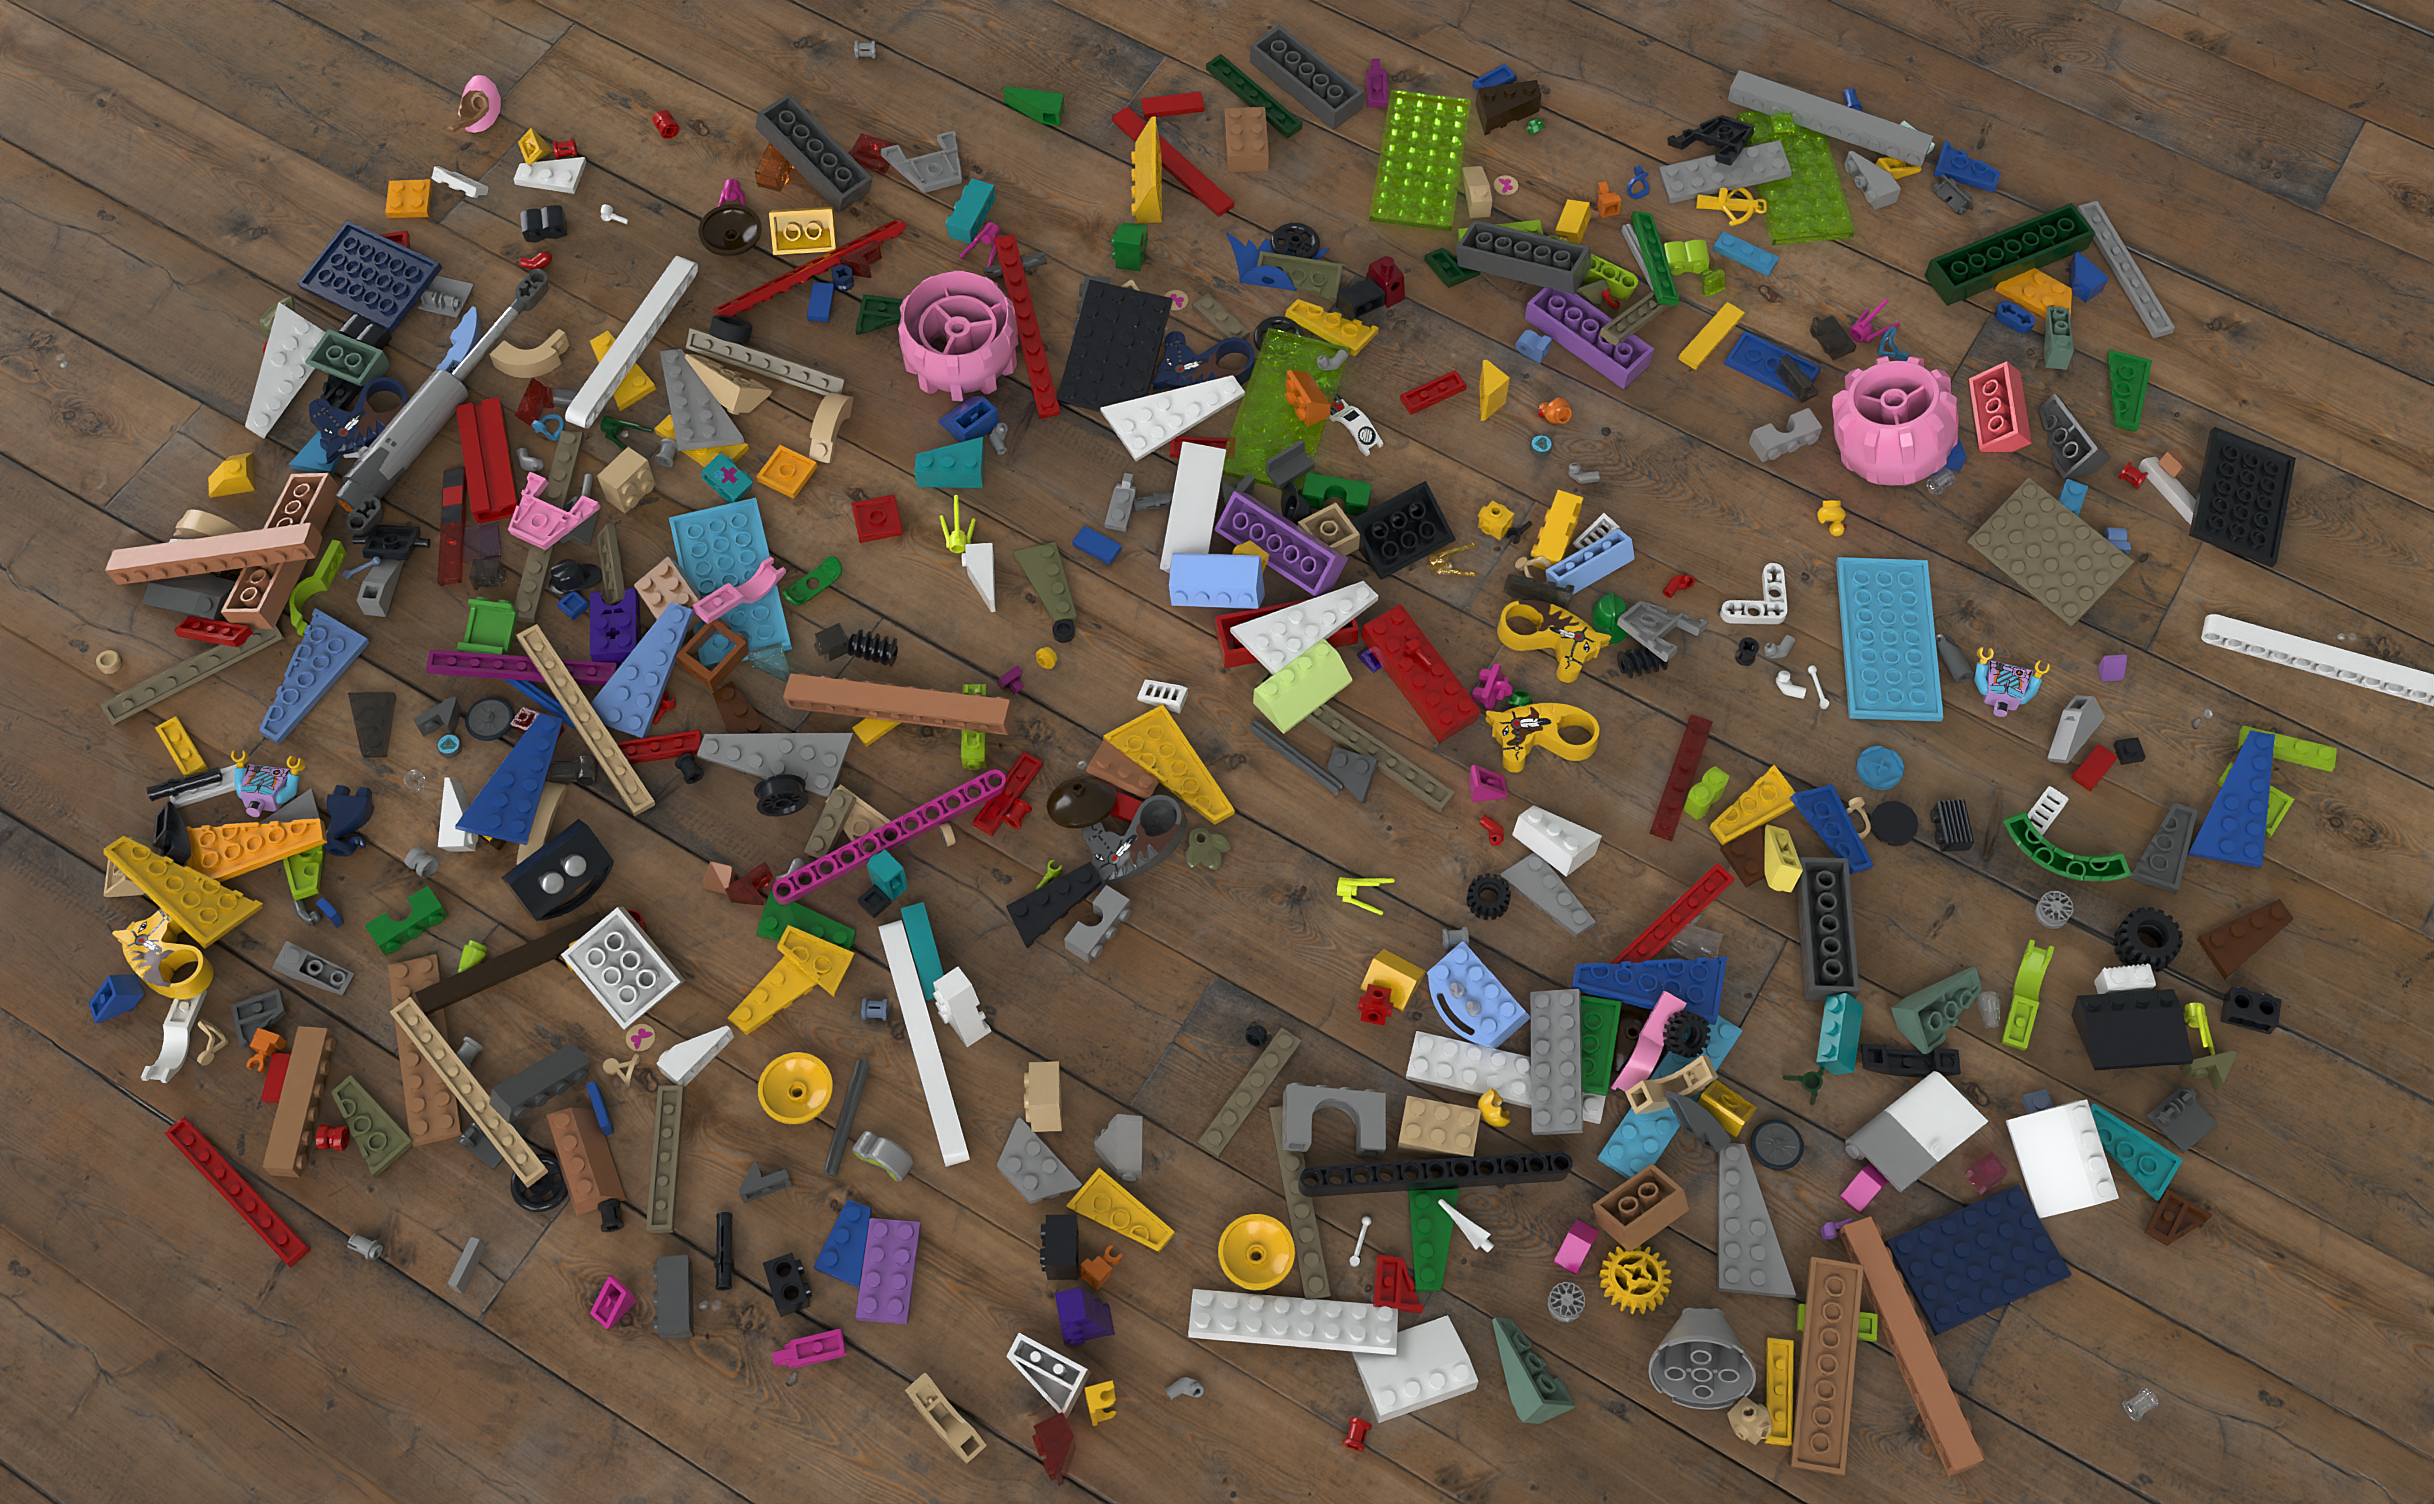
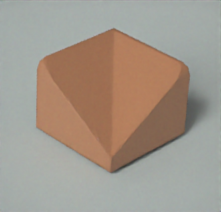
M2178 448L2167 451L2158 462V465L2172 478L2186 472Z
M710 861L703 879L705 889L728 895L736 874L734 868Z

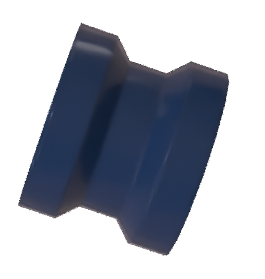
M843 264L833 268L831 274L835 289L842 292L852 289L854 286L852 269Z

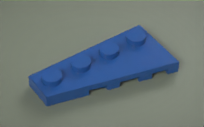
M1833 784L1795 793L1790 797L1791 801L1836 858H1848L1850 875L1870 870L1874 866Z

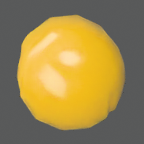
M1490 1088L1478 1101L1477 1107L1481 1110L1480 1115L1493 1127H1505L1511 1121L1508 1117L1509 1111H1502L1500 1106L1503 1099L1500 1098L1501 1096L1496 1090Z

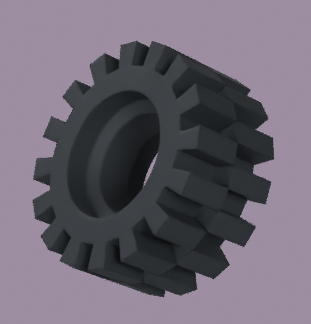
M1486 873L1485 878L1481 874L1477 880L1475 878L1472 880L1466 899L1467 906H1471L1470 911L1472 914L1477 912L1476 917L1478 918L1484 915L1483 920H1488V916H1491L1492 920H1495L1497 915L1499 917L1503 916V913L1508 909L1511 899L1510 886L1508 883L1504 884L1505 879L1501 877L1498 880V875L1494 874L1493 878H1490V873ZM1484 890L1494 891L1498 896V900L1492 904L1485 903L1480 899V893Z
M1689 1011L1675 1012L1673 1014L1674 1018L1669 1017L1668 1019L1670 1024H1665L1664 1026L1667 1029V1032H1663V1037L1667 1038L1663 1040L1664 1044L1668 1045L1666 1048L1672 1051V1053L1685 1058H1695L1697 1054L1701 1055L1703 1053L1701 1048H1707L1708 1046L1705 1041H1710L1711 1036L1707 1035V1033L1711 1032V1029L1706 1027L1709 1025L1708 1021L1704 1020L1703 1016ZM1688 1026H1690V1036L1688 1040L1684 1043V1031Z

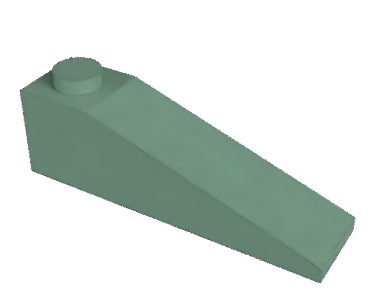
M1970 967L1911 994L1891 1007L1897 1029L1923 1054H1928L1944 1042L1947 1038L1945 1033L1951 1026L1955 1027L1958 1023L1957 1017L1963 1009L1969 1008L1982 990L1976 967Z
M1495 1317L1492 1323L1510 1399L1519 1419L1523 1423L1540 1424L1572 1410L1576 1405L1559 1377L1554 1379L1545 1367L1548 1364L1543 1357L1540 1359L1530 1350L1531 1342L1516 1323L1510 1318Z

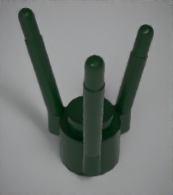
M606 415L600 424L601 431L606 433L605 438L612 440L623 450L627 446L614 436L620 435L624 427L653 432L652 428L622 421Z
M1820 1066L1817 1072H1807L1803 1076L1784 1075L1783 1079L1801 1082L1802 1088L1811 1093L1810 1105H1814L1818 1096L1817 1090L1823 1084L1821 1076L1824 1074V1068Z

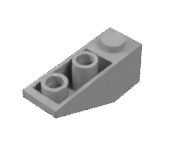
M1854 151L1848 152L1844 165L1845 169L1855 180L1856 186L1862 190L1867 202L1875 210L1896 203L1901 188L1893 176Z
M381 559V564L373 566L363 580L357 602L364 615L387 616L404 560Z
M2076 695L2063 710L2047 757L2050 762L2068 763L2105 719V715L2095 696Z
M288 941L284 944L272 966V969L290 978L341 996L354 973Z

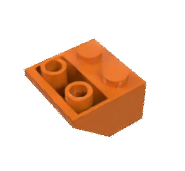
M1288 370L1285 381V398L1289 405L1292 404L1294 406L1297 418L1309 427L1330 417L1331 405L1310 373Z

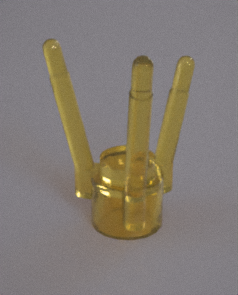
M1470 543L1444 552L1428 554L1431 571H1437V575L1448 574L1476 577V572L1445 569V567L1449 566V555L1475 547L1476 544Z

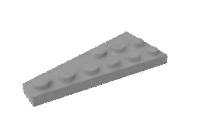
M683 350L660 351L678 451L744 444L743 436L685 359Z
M853 733L705 734L697 757L764 779L781 774L797 775L805 780L806 786L803 791L828 799L833 788H835L854 735Z
M1728 1143L1718 1151L1717 1291L1795 1298L1796 1293L1745 1144Z

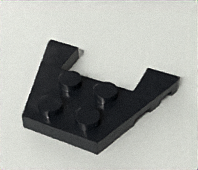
M1721 115L1701 123L1700 128L1696 130L1687 129L1682 131L1683 135L1675 138L1674 135L1668 137V145L1683 150L1695 140H1698L1706 145L1721 148L1715 154V160L1731 166L1755 133L1754 125Z

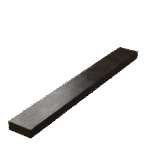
M599 912L415 992L425 1016L560 957L572 942L583 937L602 921Z

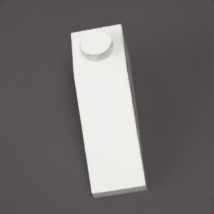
M966 544V553H962V567H967L969 578L989 610L996 612L993 544Z
M446 777L444 780L438 847L449 852L475 851L478 834L455 829L456 823L469 808V804L461 783L449 777Z
M724 1026L677 1044L670 1050L665 1051L656 1064L661 1073L675 1085H683L685 1087L734 1038L733 1033L728 1026Z

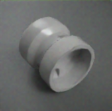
M421 846L413 848L407 854L404 862L410 869H415L416 873L423 879L432 876L439 866V860L432 855L429 856L427 851Z

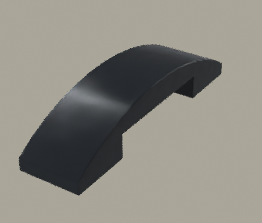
M1861 1044L1863 1069L1904 1077H1927L1933 1071L1940 1073L1942 1076L1959 1075L1961 1073L1959 1050L1934 1048L1928 1054H1923L1921 1051L1887 1049L1886 1045Z

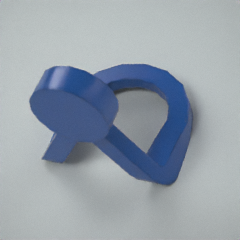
M1641 166L1634 167L1636 177L1627 186V194L1632 199L1642 198L1650 192L1649 185L1645 180L1648 172H1644ZM1641 180L1645 189L1636 194L1632 193L1633 184Z

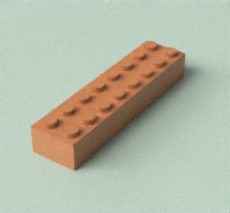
M329 473L291 474L263 529L312 523L321 534L337 502L335 495L341 488ZM308 559L243 568L221 610L222 615L229 623L249 626L250 629H274Z

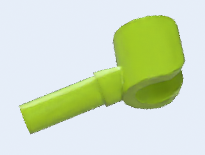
M1055 860L1049 861L1047 873L1035 889L1037 890L1045 886L1052 878H1058L1061 875L1062 865L1058 869H1052Z

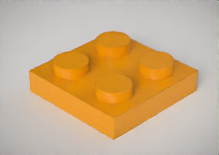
M431 179L389 181L385 210L387 219L429 217L433 185Z
M779 445L758 473L756 479L757 482L795 499L818 468L816 461Z

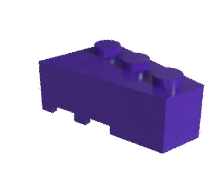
M1082 1288L1055 1293L1064 1345L1079 1346L1084 1344L1085 1340L1115 1335L1109 1304L1105 1303L1102 1305L1099 1298L1093 1300L1092 1294Z

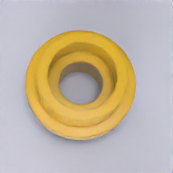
M1049 647L1040 648L1036 652V660L1041 667L1052 669L1056 664L1057 655Z

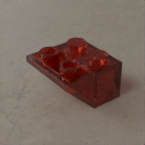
M1063 1412L1034 1425L1035 1435L1032 1436L1033 1444L1039 1457L1044 1455L1046 1458L1043 1460L1050 1481L1055 1479L1058 1486L1064 1484L1076 1450L1074 1435Z

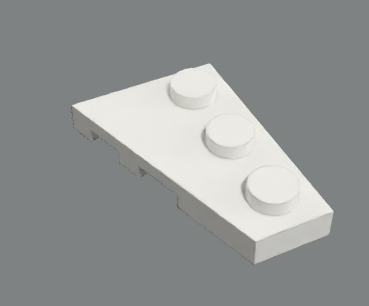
M585 157L540 161L534 162L531 165L521 163L513 180L515 185L575 194L587 162Z

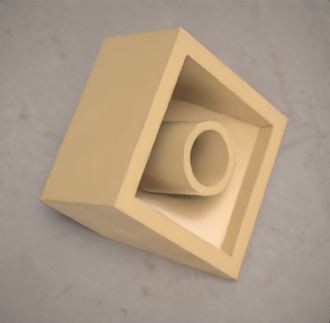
M129 837L150 848L151 852L159 855L157 853L158 848L153 846V842ZM108 859L103 896H135L145 893Z

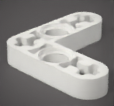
M1769 563L1763 570L1764 601H1726L1722 605L1720 612L1723 621L1740 624L1782 623L1787 615V599L1784 570L1781 565ZM1771 571L1774 572V575H1776L1774 582H1772V574L1770 573ZM1772 589L1777 590L1781 596L1772 597L1768 591ZM1755 608L1759 611L1760 615L1752 616L1748 613V609ZM1728 609H1732L1734 615L1730 614V611H1728ZM1773 610H1777V613H1779L1780 615H1775V612H1773Z

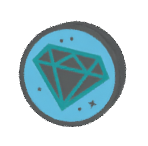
M1546 435L1534 436L1530 443L1531 452L1538 457L1549 455L1552 450V440Z
M446 734L438 740L437 749L443 757L453 758L461 752L462 743L456 735Z

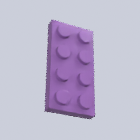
M870 1218L856 1311L857 1321L908 1324L921 1230L920 1222Z

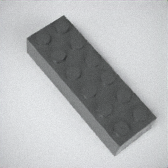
M1278 25L1250 45V63L1333 130L1363 109L1364 92L1282 26Z
M789 93L758 113L755 128L839 213L870 192L873 178Z
M1477 220L1472 222L1456 246L1458 266L1571 294H1575L1591 268V251L1588 246Z
M1800 857L1799 861L1803 872L1796 883L1804 999L1805 1001L1825 1002L1826 996L1847 993L1856 999L1860 989L1848 858Z

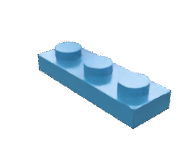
M1724 231L1713 246V251L1768 277L1779 260L1778 256Z

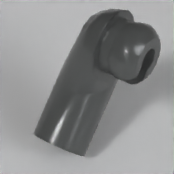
M294 898L292 899L295 914L308 926H315V923L321 922L320 913L317 910L309 913L304 899L296 901Z

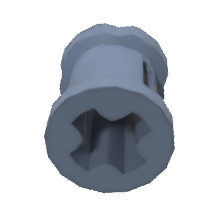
M863 998L862 1020H867V1018L888 1020V999L869 1001L868 998Z

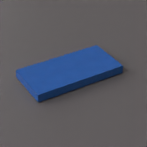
M1746 331L1743 332L1724 365L1799 401H1802L1821 370V367Z

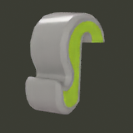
M864 1131L852 1147L853 1153L858 1158L884 1168L896 1182H902L914 1166L913 1158L902 1147L888 1138L877 1137L871 1131Z

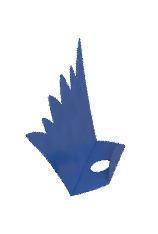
M1226 233L1236 258L1240 283L1292 291L1297 290L1290 278L1282 270L1273 266H1257L1260 251L1273 253L1270 241L1265 239L1257 250L1250 240H1248L1247 247H1245L1234 236ZM1330 248L1320 249L1312 259L1319 260Z

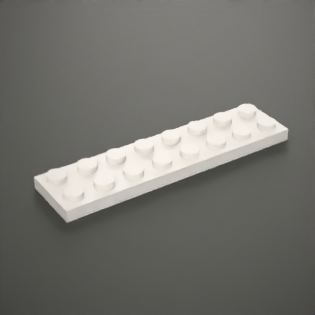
M1416 1031L1406 1074L1407 1080L1476 1096H1482L1490 1088H1493L1501 1096L1500 1098L1503 1099V1102L1531 1108V1057ZM1583 1093L1584 1121L1600 1124L1606 1096Z
M1193 1289L1188 1337L1396 1355L1398 1309L1387 1306L1373 1307V1304L1318 1299L1305 1300V1298Z

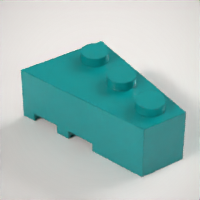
M983 437L916 454L914 473L917 487L983 488L985 459Z

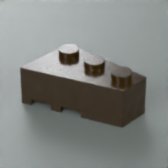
M1537 80L1477 89L1476 108L1484 135L1490 134L1491 130L1495 128L1506 127L1507 123L1513 120L1519 121L1539 112L1542 95Z

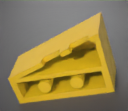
M1557 490L1552 507L1548 509L1545 516V527L1541 526L1537 538L1540 541L1538 545L1534 544L1531 557L1543 556L1552 566L1564 559L1578 523L1583 497ZM1539 562L1532 565L1533 567L1547 570V567Z

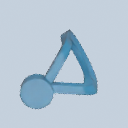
M1891 326L1881 339L1877 354L1895 357V361H1907L1909 354L1899 351L1893 342L1897 329ZM1889 336V345L1894 352L1883 351Z
M555 414L546 415L540 422L534 420L531 424L535 429V433H544L553 441H558L561 431L565 429L563 419ZM549 419H556L560 423L558 430L553 435L546 430L544 425Z

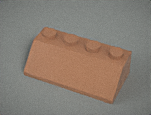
M570 1107L547 1114V1128L576 1216L598 1209L597 1205L603 1201L619 1200L621 1202L626 1200L595 1110Z

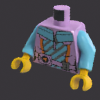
M1980 647L1977 650L1980 662H1977L1974 681L1980 694L1983 695V701L1994 706V715L2005 717L2008 714V709L2014 711L2018 708L2019 704H2026L2036 695L2043 680L2041 678L2042 674L2048 672L2050 666L2048 663L2046 670L2042 672L2038 669L2040 663L2038 661L2034 666L2036 673L2032 675V670L1989 660L1993 657V649L1989 648L1987 657H1984L1982 655L1983 647Z
M243 750L242 758L237 760V751H232L231 758L237 763V768H234V784L238 797L243 800L244 806L247 808V814L252 817H259L262 810L275 812L279 810L282 804L296 795L300 780L298 773L306 767L303 759L299 758L297 765H295L296 758L290 756L287 759V766L291 769L251 764L244 768V764L249 760L247 752Z

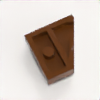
M2166 1189L2144 1233L2168 1246L2208 1221L2213 1214Z

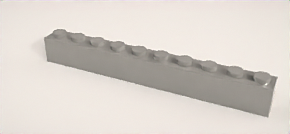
M1741 70L1738 71L1731 85L1727 100L1919 167L1922 166L1934 137Z

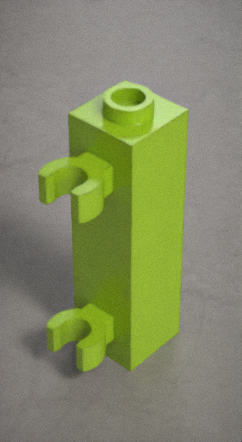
M963 684V694H981L988 697L986 684ZM962 730L961 760L963 769L979 770L980 768H986L987 733Z

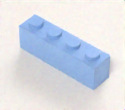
M1618 528L1548 568L1545 572L1549 591L1563 601L1634 560L1632 539Z

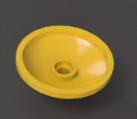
M802 1052L788 1053L773 1060L764 1069L758 1083V1097L763 1109L770 1117L785 1124H801L816 1118L828 1106L833 1093V1080L827 1066L819 1058ZM797 1091L802 1092L801 1096L794 1097Z
M1249 1214L1236 1219L1224 1230L1219 1241L1218 1257L1223 1272L1236 1285L1249 1290H1264L1279 1284L1289 1274L1294 1263L1295 1246L1290 1232L1280 1221L1263 1214ZM1259 1254L1261 1259L1253 1260L1252 1255Z

